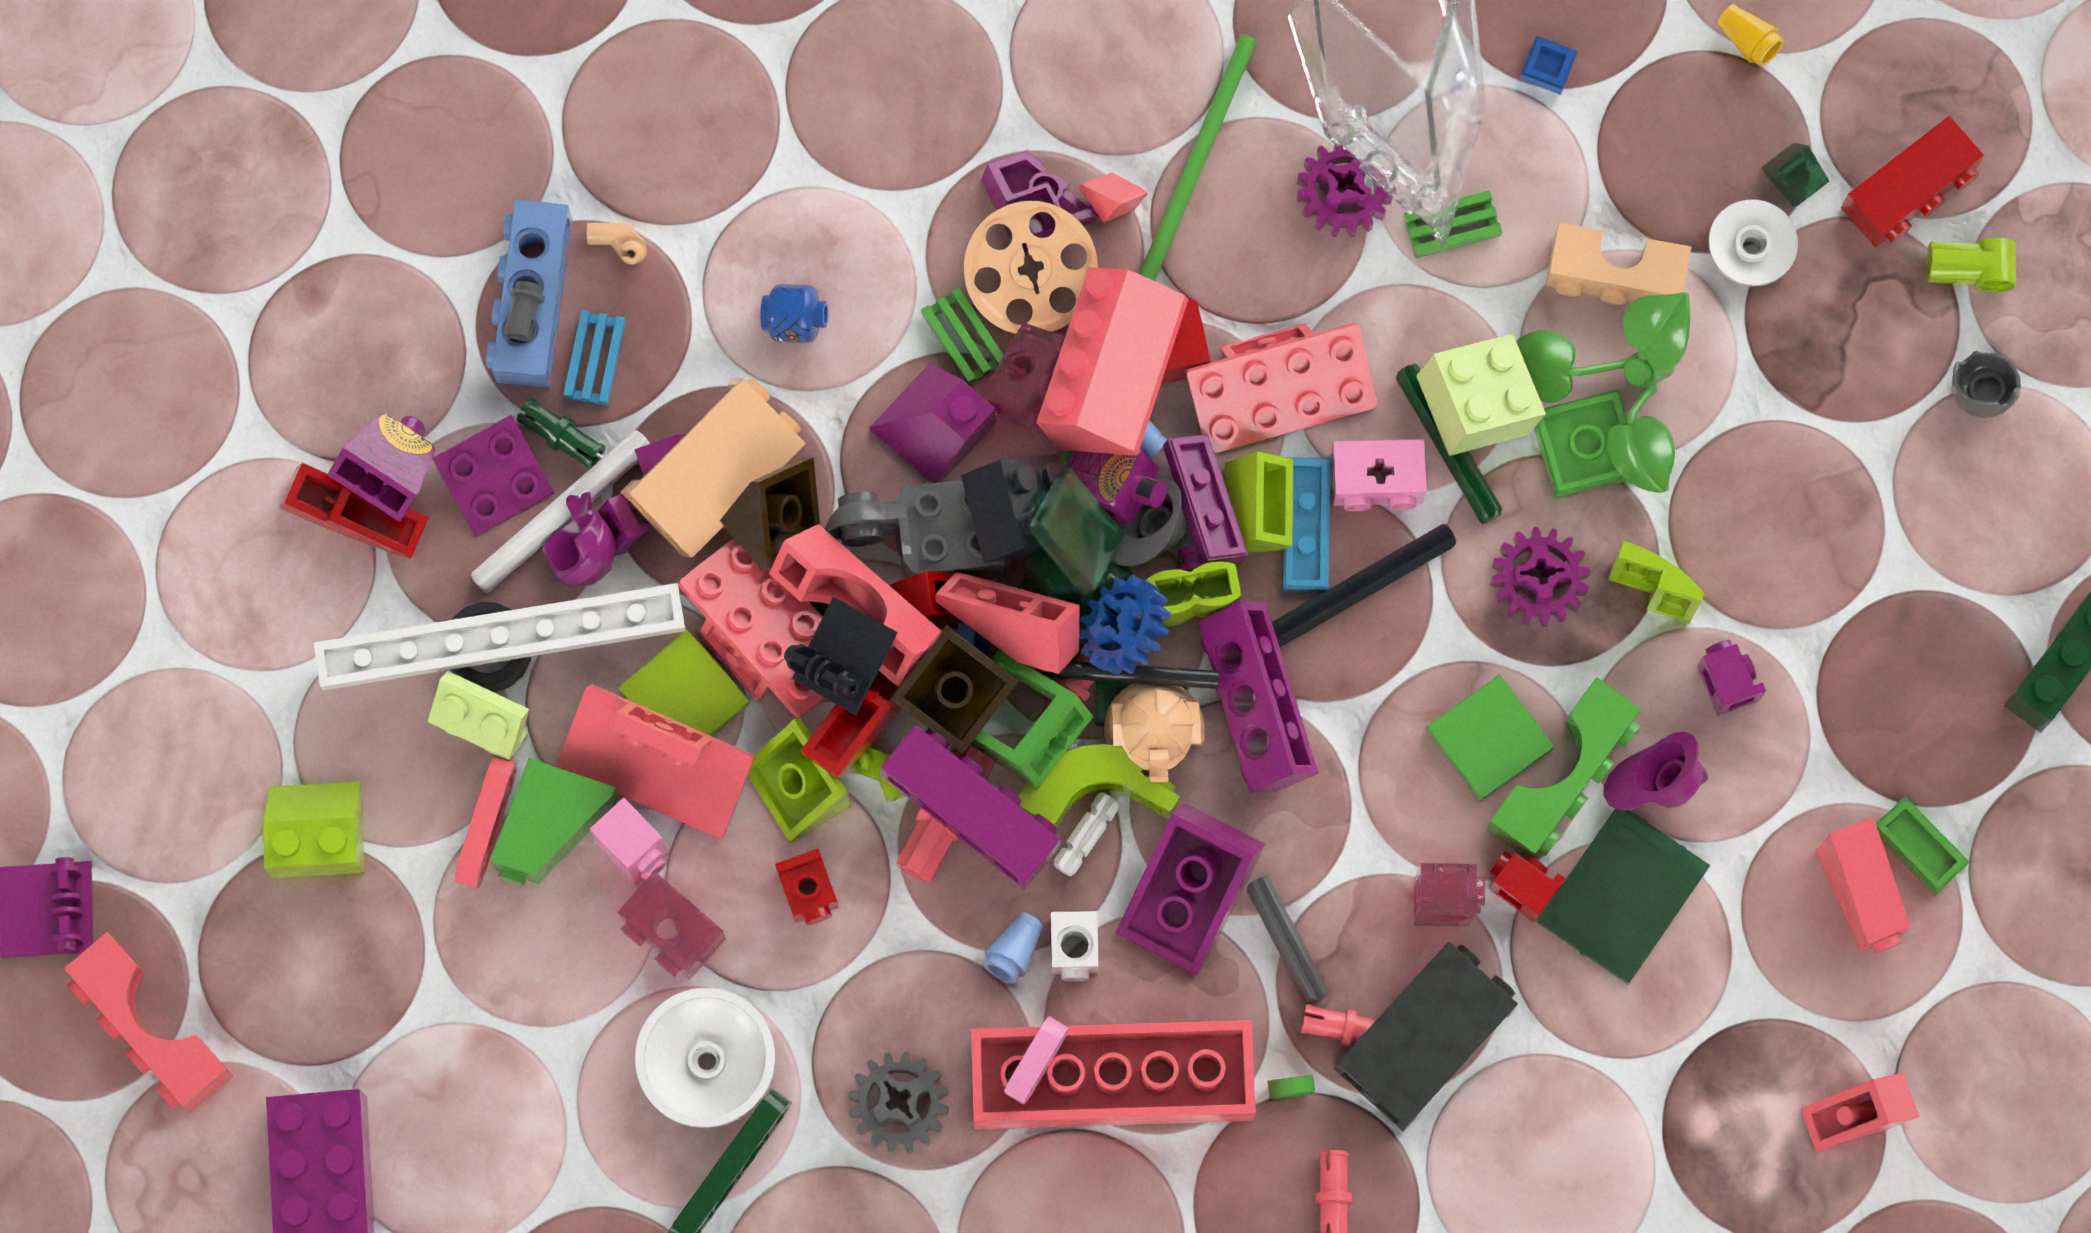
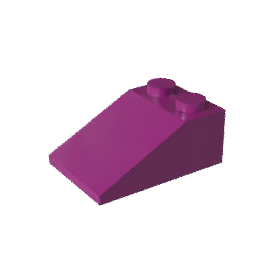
M1184 802L1171 813L1115 933L1198 975L1242 894L1266 844Z

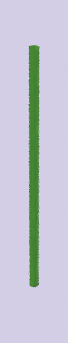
M1240 35L1139 272L1140 275L1153 281L1157 278L1257 43L1250 36ZM1063 450L1060 457L1063 468H1065L1073 451Z

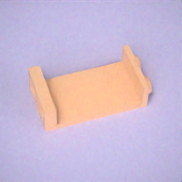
M734 378L728 384L731 390L641 480H632L620 492L682 557L693 558L724 526L720 519L751 481L783 467L806 444L797 435L801 431L799 425L787 413L782 411L779 415L767 403L771 398L770 395L754 379H750L747 382L744 378Z

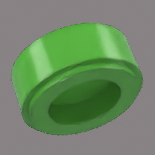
M1313 1075L1267 1080L1269 1097H1272V1099L1313 1094V1091H1315Z

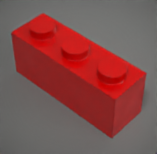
M1949 115L1848 193L1841 209L1875 248L1886 239L1894 243L1910 230L1912 225L1909 221L1919 213L1927 217L1936 211L1946 201L1943 197L1946 192L1954 186L1961 191L1974 181L1980 174L1976 169L1984 154Z

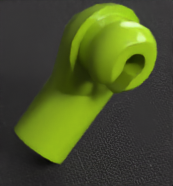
M869 747L850 769L860 775L878 780L886 802L896 801L905 797V795L881 777V766L891 754Z

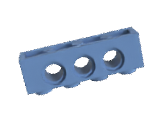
M515 200L513 214L506 213L503 238L509 241L507 256H500L498 264V283H504L502 299L495 298L492 308V325L498 326L496 342H488L486 353V367L492 368L496 383L550 388L572 225V216L569 206L566 204ZM531 244H540L545 247L544 252L539 257L527 258L522 255L524 249ZM517 281H527L543 287L541 295L545 297L544 303L538 306L532 340L523 344L514 343L511 341V338L503 334L513 299L509 295L510 289L515 288Z

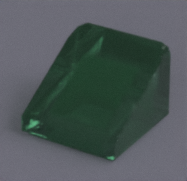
M1793 143L1761 167L1768 179L1793 207L1800 205L1830 182L1809 145Z

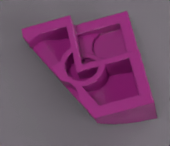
M1027 150L988 163L981 178L996 210L1012 203L1040 201L1064 209L1073 215L1083 226L1099 218L1091 204L1087 206L1067 190L1070 185L1059 175L1046 171L1042 162ZM1040 212L1031 217L1029 228L1034 236L1046 238L1053 234L1055 221L1050 214ZM1004 225L1012 241V232L1007 226ZM1023 243L1024 253L1028 252L1027 244Z

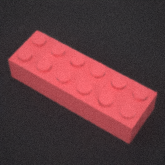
M1252 1020L1067 1026L1070 1029L1062 1045L1025 1104L1005 1094L1004 1090L1041 1027L971 1029L974 1130L1253 1121L1256 1114Z

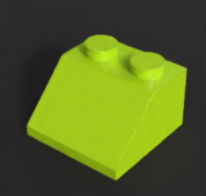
M361 781L269 787L263 820L264 868L272 878L364 873Z

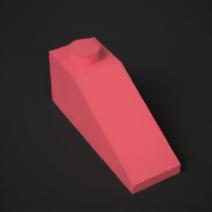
M956 572L935 594V601L1017 663L1035 667L1043 672L1059 674L1079 652V605L960 572Z

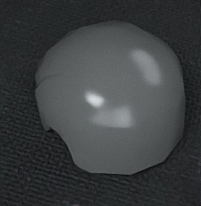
M1974 351L1962 362L1957 361L1955 363L1951 391L1958 406L1971 416L1980 418L1998 416L2011 408L2019 398L2021 377L2013 362L2000 354Z

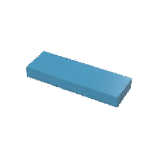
M1287 457L1293 459L1292 547L1283 549L1282 592L1323 593L1329 589L1330 458Z

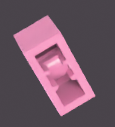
M1424 439L1336 441L1333 443L1331 452L1333 506L1344 505V510L1359 512L1371 509V505L1389 504V508L1392 510H1410L1416 508V504H1423L1427 492ZM1374 470L1381 471L1382 477L1386 478L1384 484L1376 483V478L1372 476Z
M624 797L590 828L598 848L634 885L642 878L646 882L652 880L665 867L666 862L663 859L668 855V851L662 836Z

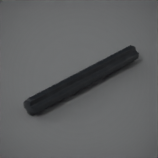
M1441 524L1274 620L1272 625L1279 647L1450 550L1457 542L1454 533L1447 524Z

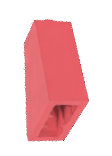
M1873 816L1830 833L1818 847L1816 854L1860 952L1874 947L1877 954L1901 944L1899 936L1903 935L1910 928V924Z

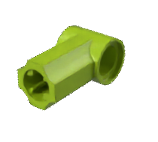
M1987 238L1979 240L1976 244L1931 241L1928 245L1926 258L1927 281L1931 283L1976 285L1978 290L1992 293L2011 291L2016 288V242L2008 238Z

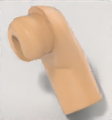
M587 223L588 245H611L623 262L630 265L640 263L646 257L647 248L645 241L631 225L627 223Z

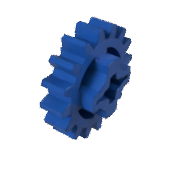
M1130 575L1126 582L1119 577L1115 578L1112 590L1105 586L1100 588L1101 598L1099 601L1090 599L1088 602L1089 607L1092 609L1091 614L1081 616L1080 619L1081 622L1087 625V629L1079 633V639L1086 643L1081 652L1090 658L1089 663L1115 676H1119L1122 669L1129 674L1134 673L1137 661L1145 666L1149 664L1147 654L1150 650L1156 652L1161 650V646L1156 641L1159 636L1168 635L1169 630L1162 626V622L1171 617V612L1163 608L1168 599L1158 592L1159 588L1145 579H1138L1134 575Z

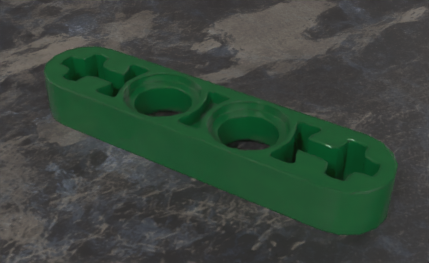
M771 1089L766 1094L676 1218L668 1233H701L787 1114L792 1104L790 1100L774 1089Z

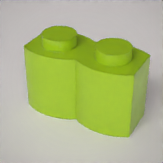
M1229 562L1206 563L1197 567L1192 572L1177 569L1165 570L1150 576L1146 580L1159 588L1158 592L1168 599L1163 608L1171 612V617L1162 622L1163 627L1181 625L1191 620L1194 616L1205 618L1241 601V590L1236 565Z

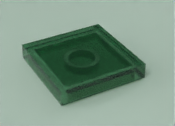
M1071 468L1058 473L1029 527L1031 533L1083 596L1096 590L1124 536L1122 530Z

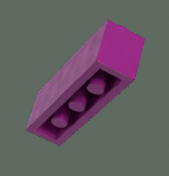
M915 725L881 766V777L1025 890L1059 849L1061 839L1056 836L1058 829L1044 816L1037 813L1033 818L1020 808L1021 799L1007 787L1000 785L996 789L983 778L986 772L972 759L964 756L960 760L949 752L947 748L950 744L938 732L935 734L929 728L924 732Z

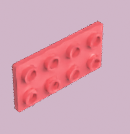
M1306 323L1221 346L1222 360L1186 370V378L1200 435H1209L1215 454L1372 410L1378 405L1361 330L1357 323H1350L1315 334Z
M733 538L684 576L678 586L707 618L697 635L749 694L758 702L772 691L795 718H801L825 698L792 679L795 671L788 668L787 662L784 659V653L791 645L803 644L808 646L822 616L810 602H800L769 574L771 568L768 570L760 569L735 538Z
M590 684L583 693L559 756L557 767L616 788L617 793L623 797L714 837L722 838L726 834L755 757L753 754Z

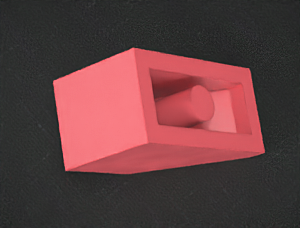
M1904 1073L1872 1079L1800 1108L1816 1152L1883 1132L1920 1117Z

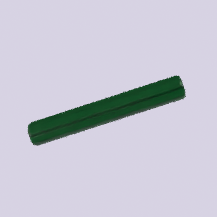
M1416 363L1407 365L1397 372L1396 380L1478 520L1482 524L1495 520L1501 515V505L1469 451L1451 456L1448 455L1416 376L1421 369Z

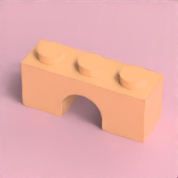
M1558 223L1545 285L1555 288L1557 293L1571 297L1580 296L1582 293L1599 296L1602 302L1622 305L1626 301L1632 302L1646 295L1684 292L1691 253L1690 246L1647 239L1638 264L1630 268H1617L1609 264L1601 253L1603 230Z

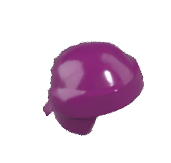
M590 492L582 493L581 498L579 495H569L566 498V505L573 521L552 535L542 547V551L551 566L553 577L569 587L590 586L599 582L611 570L615 558L617 543L614 534L605 520L601 518L600 513L593 510Z

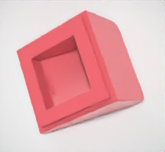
M1113 172L1085 182L1079 187L1104 223L1134 211L1148 194L1143 188Z

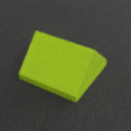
M800 717L792 720L754 755L755 760L748 775L789 842L799 839L851 807L848 792L841 781L801 754L800 750L812 735Z

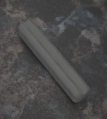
M1264 876L1252 881L1247 885V892L1305 1003L1314 1004L1324 999L1328 994V989L1270 878Z

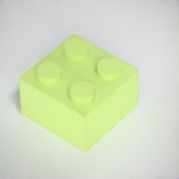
M1513 334L1435 353L1416 375L1449 456L1527 436L1546 415Z

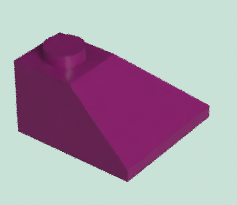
M929 363L869 427V430L931 483H938L947 477L996 424V408L965 381Z

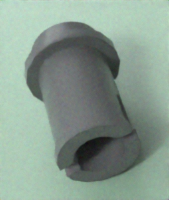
M517 281L515 288L510 289L509 295L513 299L506 328L503 332L504 335L520 341L532 340L538 306L544 303L545 297L541 295L543 287L527 281Z

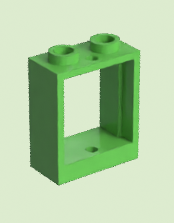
M999 649L992 657V660L1020 682L1049 698L1052 702L1015 749H1012L983 730L980 731L969 746L985 753L1002 767L1038 788L1087 726L1093 715L1076 694L1028 665L1017 663Z

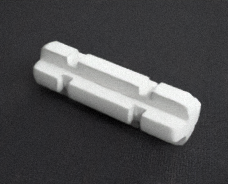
M1101 792L1096 796L1090 805L1091 812L1084 814L1066 841L1067 848L1062 847L1055 857L1054 866L1063 874L1071 877L1076 874L1082 865V857L1088 856L1107 828L1106 821L1111 822L1119 810V803L1106 793Z

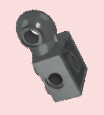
M962 480L903 486L897 501L879 503L878 494L874 492H855L843 495L838 498V508L831 515L825 527V530L836 540H841L843 545L849 547L877 544L884 540V536L895 535L897 554L900 556L902 574L905 578L926 570L954 574L960 572L972 576L990 577L991 579L1003 578L1004 560L988 563L983 561Z

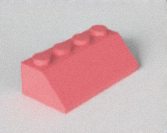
M1088 268L1036 422L1058 450L1138 456L1188 303V298L1184 294L1129 269Z

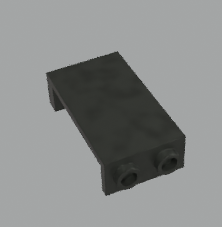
M1448 941L1338 1061L1334 1069L1402 1132L1411 1125L1422 1109L1502 1021L1511 1015L1518 1005L1512 998L1515 995L1514 990L1496 975L1490 979L1478 968L1481 962L1477 956L1462 944L1456 948Z

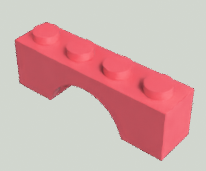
M819 524L784 540L769 572L775 580L800 602L830 604L832 598L835 597L897 631L898 633L879 669L897 687L941 632L939 628Z
M108 932L64 968L73 979L67 984L68 988L84 1006L90 1001L97 1006L103 1013L96 1019L113 1040L121 1035L132 1047L126 1053L128 1058L143 1074L150 1069L162 1082L155 1089L173 1109L181 1104L191 1113L233 1077L229 1070L197 1035L180 1040H163L145 1032L139 1023L135 1008L137 989L145 973Z

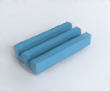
M581 310L563 394L565 399L609 406L626 326L625 317L616 316V318L608 317V314L599 313L595 315L591 314L590 311ZM594 325L596 329L583 390L579 391L576 388L589 326ZM606 328H611L614 330L601 392L596 394L593 393L604 335Z

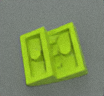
M1623 540L1613 561L1608 580L1651 593L1646 610L1690 623L1702 602L1704 592L1682 570L1666 559L1645 548Z
M687 629L618 688L620 694L625 699L710 736L716 734L750 704L749 700Z

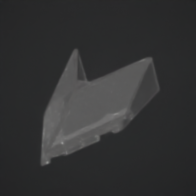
M1299 0L1287 16L1325 136L1337 147L1340 145L1344 146L1361 162L1358 167L1410 215L1415 212L1433 229L1431 235L1444 246L1448 240L1486 109L1475 0H1439L1444 20L1432 60L1410 64L1402 60L1339 0Z

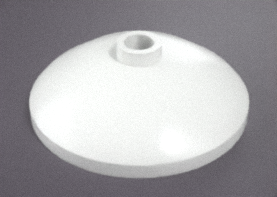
M717 988L690 989L665 1000L645 1021L636 1044V1073L641 1088L648 1100L659 1112L669 1119L690 1127H719L745 1116L764 1097L772 1081L775 1069L774 1041L762 1015L744 998ZM704 1055H712L716 1058V1064L710 1070H703L699 1067V1060Z

